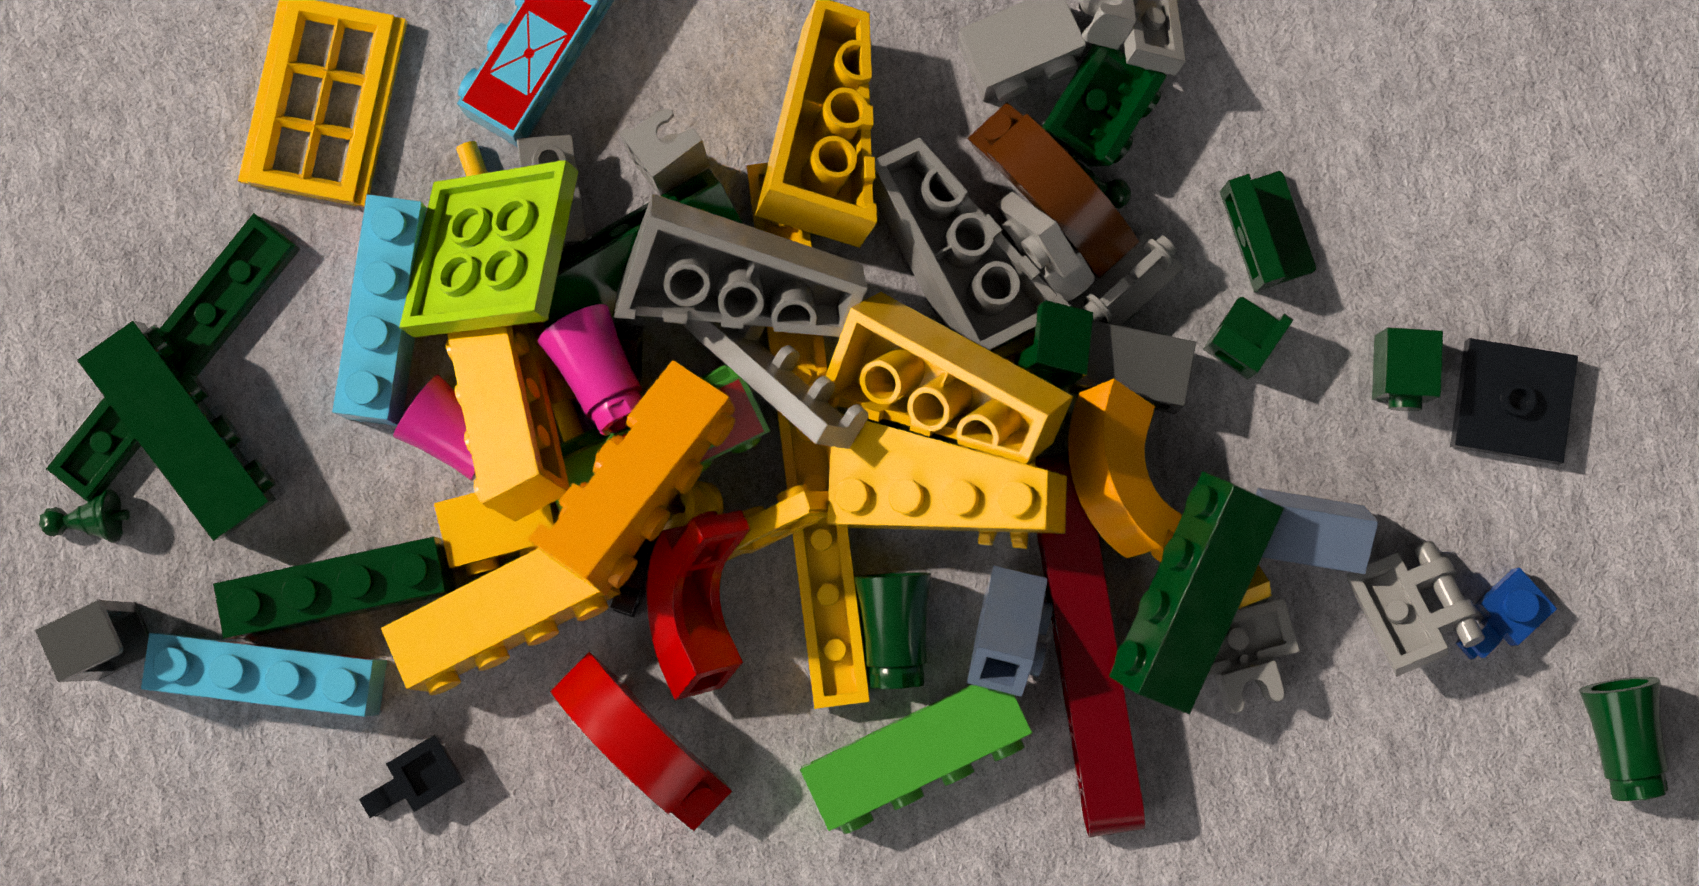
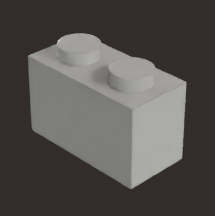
M1066 0L1023 1L960 28L957 42L983 101L995 96L998 97L999 101H1005L1026 91L1029 88L1027 82L1043 75H1047L1048 80H1054L1072 72L1078 67L1076 61L1081 60L1086 47V43L1082 38V34Z

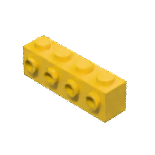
M525 323L447 333L446 350L453 362L457 380L455 395L462 407L467 430L464 433V440L472 455L476 479L474 480L475 493L485 507L516 522L560 499L570 487L533 324Z
M537 548L382 627L381 630L406 689L428 691L429 695L432 696L446 692L461 683L459 675L475 667H478L479 671H484L504 663L510 658L508 650L524 642H527L528 646H534L559 634L557 626L574 617L578 621H584L603 613L609 608L606 601L621 594V592L612 586L608 594L604 595Z

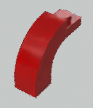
M742 510L719 515L716 511L701 513L692 518L685 526L663 530L654 546L647 579L649 626L659 665L675 701L721 689L743 663L726 627L720 602V579L723 567L727 559L750 531Z
M588 652L550 691L581 731L633 784L667 814L671 812L692 831H695L732 792L722 778L681 744L645 708L625 682L591 652Z

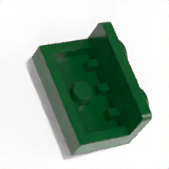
M1093 44L1042 128L1064 149L1072 153L1087 166H1111L1127 154L1133 143L1131 134L1141 118L1150 114L1161 98L1159 88L1167 75L1162 72L1150 69L1145 70L1138 66L1126 64V56L1119 49L1116 50Z

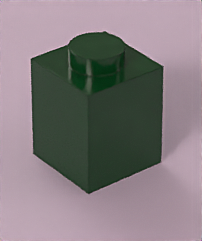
M1387 327L1374 335L1372 400L1389 401L1388 409L1421 411L1423 403L1441 397L1443 331Z

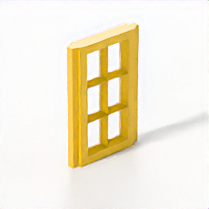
M279 0L238 181L254 187L365 207L366 195H370L408 21L391 14L318 0ZM306 20L334 25L325 67L297 62ZM345 28L374 33L365 75L336 69ZM294 73L323 78L313 121L284 116ZM333 80L362 86L353 129L324 123ZM282 127L310 132L302 174L272 169ZM321 135L350 140L341 182L312 177Z

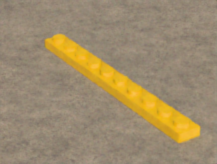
M768 163L747 165L754 228L812 247L810 232L755 216ZM767 327L769 349L774 356L786 345H791L799 352V360L792 372L808 386L811 387L819 377L826 376L827 362L822 335L776 332L773 327ZM777 410L787 489L799 485H808L810 491H829L831 446L815 444ZM827 518L793 533L814 709L870 702L848 527L827 524Z

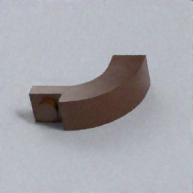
M1006 102L967 138L974 149L1006 177L1035 208L1057 222L1069 244L1080 252L1092 273L1098 278L1102 277L1140 242L1127 222L1095 182L1063 147L1028 114L1023 116Z

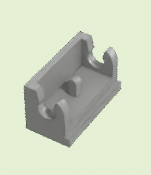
M671 109L657 111L633 130H630L627 126L619 132L630 159L659 196L694 177L710 165L703 141L694 128L679 134H669L661 139L657 137L659 127L669 123L673 118L674 114Z

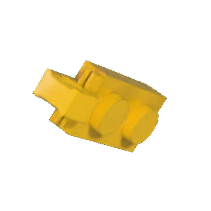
M799 485L779 493L776 496L778 503L767 509H764L763 506H758L742 511L750 531L727 561L741 554L758 551L827 518L829 491H810L808 485Z

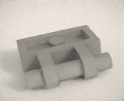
M1433 541L1423 543L1414 550L1421 565L1409 571L1397 552L1369 564L1366 574L1353 572L1347 574V581L1396 677L1447 656L1448 646L1442 636L1445 632L1456 631L1465 648L1475 646L1485 639L1477 623L1480 617L1472 600L1464 599L1453 579L1457 572L1450 559L1441 556ZM1433 588L1443 609L1430 614L1419 591Z

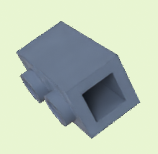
M1262 488L1257 489L1256 495L1284 507L1262 556L1263 558L1366 574L1378 521L1364 505Z
M993 565L982 602L967 679L968 684L1022 697L1029 675L1040 676L1047 644L1037 642L1038 634L1046 636L1053 610V604L1044 601L1047 578Z

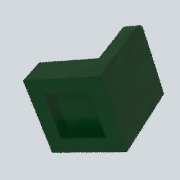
M1240 297L1232 305L1203 350L1248 380L1259 372L1294 319L1285 313L1278 319H1275L1246 298Z
M1048 300L1042 302L1037 310L1034 344L1016 355L1014 364L1060 389H1064L1085 377L1088 370L1093 312Z

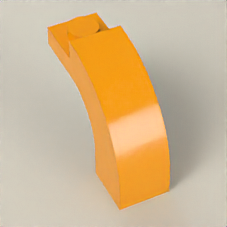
M1111 379L1083 390L1078 394L1070 421L1068 436L1069 464L1073 483L1089 520L1113 549L1126 559L1151 552L1152 556L1161 562L1164 548L1168 541L1172 539L1182 514L1170 507L1160 497L1147 471L1145 441L1155 406L1116 379Z

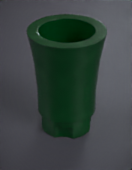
M902 572L854 576L862 613L866 666H871V688L904 689L924 686L922 664L927 663L926 623L931 573Z
M1621 678L1594 683L1580 688L1579 693L1591 720L1600 752L1604 777L1609 779L1613 800H1648L1666 795L1665 792L1668 791L1665 772L1668 771V764L1663 742L1660 713V678Z

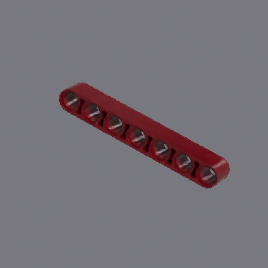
M1069 453L1036 457V468L1067 476L1065 533H1037L1043 576L1047 578V600L1053 604L1051 624L1087 835L1089 838L1143 830L1145 829L1144 806L1124 687L1109 677L1115 664L1117 645L1098 531L1089 520L1077 495L1069 464Z

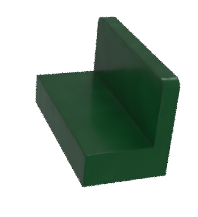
M1277 171L1252 180L1250 174L1228 180L1219 192L1254 293L1315 272L1316 265L1284 174L1281 171Z

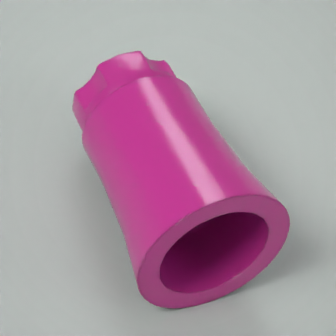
M605 304L585 307L563 317L548 327L540 335L538 343L558 367L574 392L586 417L592 418L602 436L619 432L627 427L626 421L629 413L642 399L640 394L642 387L630 367L619 341L609 307Z
M437 374L424 386L398 423L393 437L428 453L471 481L476 478L472 455L464 440V433L467 430L462 407L456 398L455 390Z

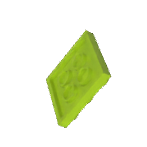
M567 160L433 182L399 328L412 337L548 321L579 171Z

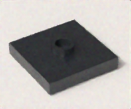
M1473 338L1465 340L1450 447L1557 465L1564 463L1578 355Z

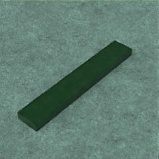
M255 213L251 215L160 327L175 348V352L169 356L182 373L188 369L196 377L201 373L300 250L299 247ZM104 397L48 465L46 470L89 502L96 496H100L108 488L141 445Z

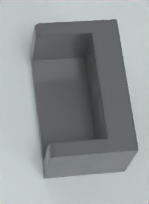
M1093 321L1087 375L1072 383L1069 392L1079 394L1083 390L1111 379H1116L1155 406L1154 410L1176 414L1185 406L1196 342Z
M96 600L35 630L58 682L98 681L146 658L149 631L136 602Z

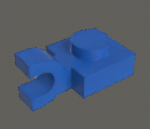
M1520 567L1512 569L1474 604L1475 608L1484 617L1478 625L1485 639L1479 644L1468 648L1464 647L1460 639L1456 642V645L1470 660L1475 659L1478 655L1480 658H1486L1500 644L1502 639L1510 646H1518L1557 608Z

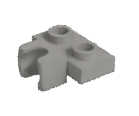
M1080 0L1079 9L1086 14L1094 16L1092 23L1082 33V38L1085 41L1116 50L1124 43L1126 64L1174 76L1177 75L1186 62L1177 0Z
M1013 192L995 204L1005 220V223L1000 226L1004 237L1018 252H1021L1023 249L1029 256L1028 259L1040 271L1038 275L1056 295L1060 293L1067 302H1070L1093 284L1096 280L1094 274L1080 252L1069 244L1056 221Z
M1278 598L1238 609L1208 676L1215 674L1221 700L1227 713H1237L1244 709L1245 703L1242 691L1245 684L1251 680H1254L1259 685L1262 695L1266 700L1282 701L1284 699L1283 685L1276 661L1273 658L1299 652L1285 598Z

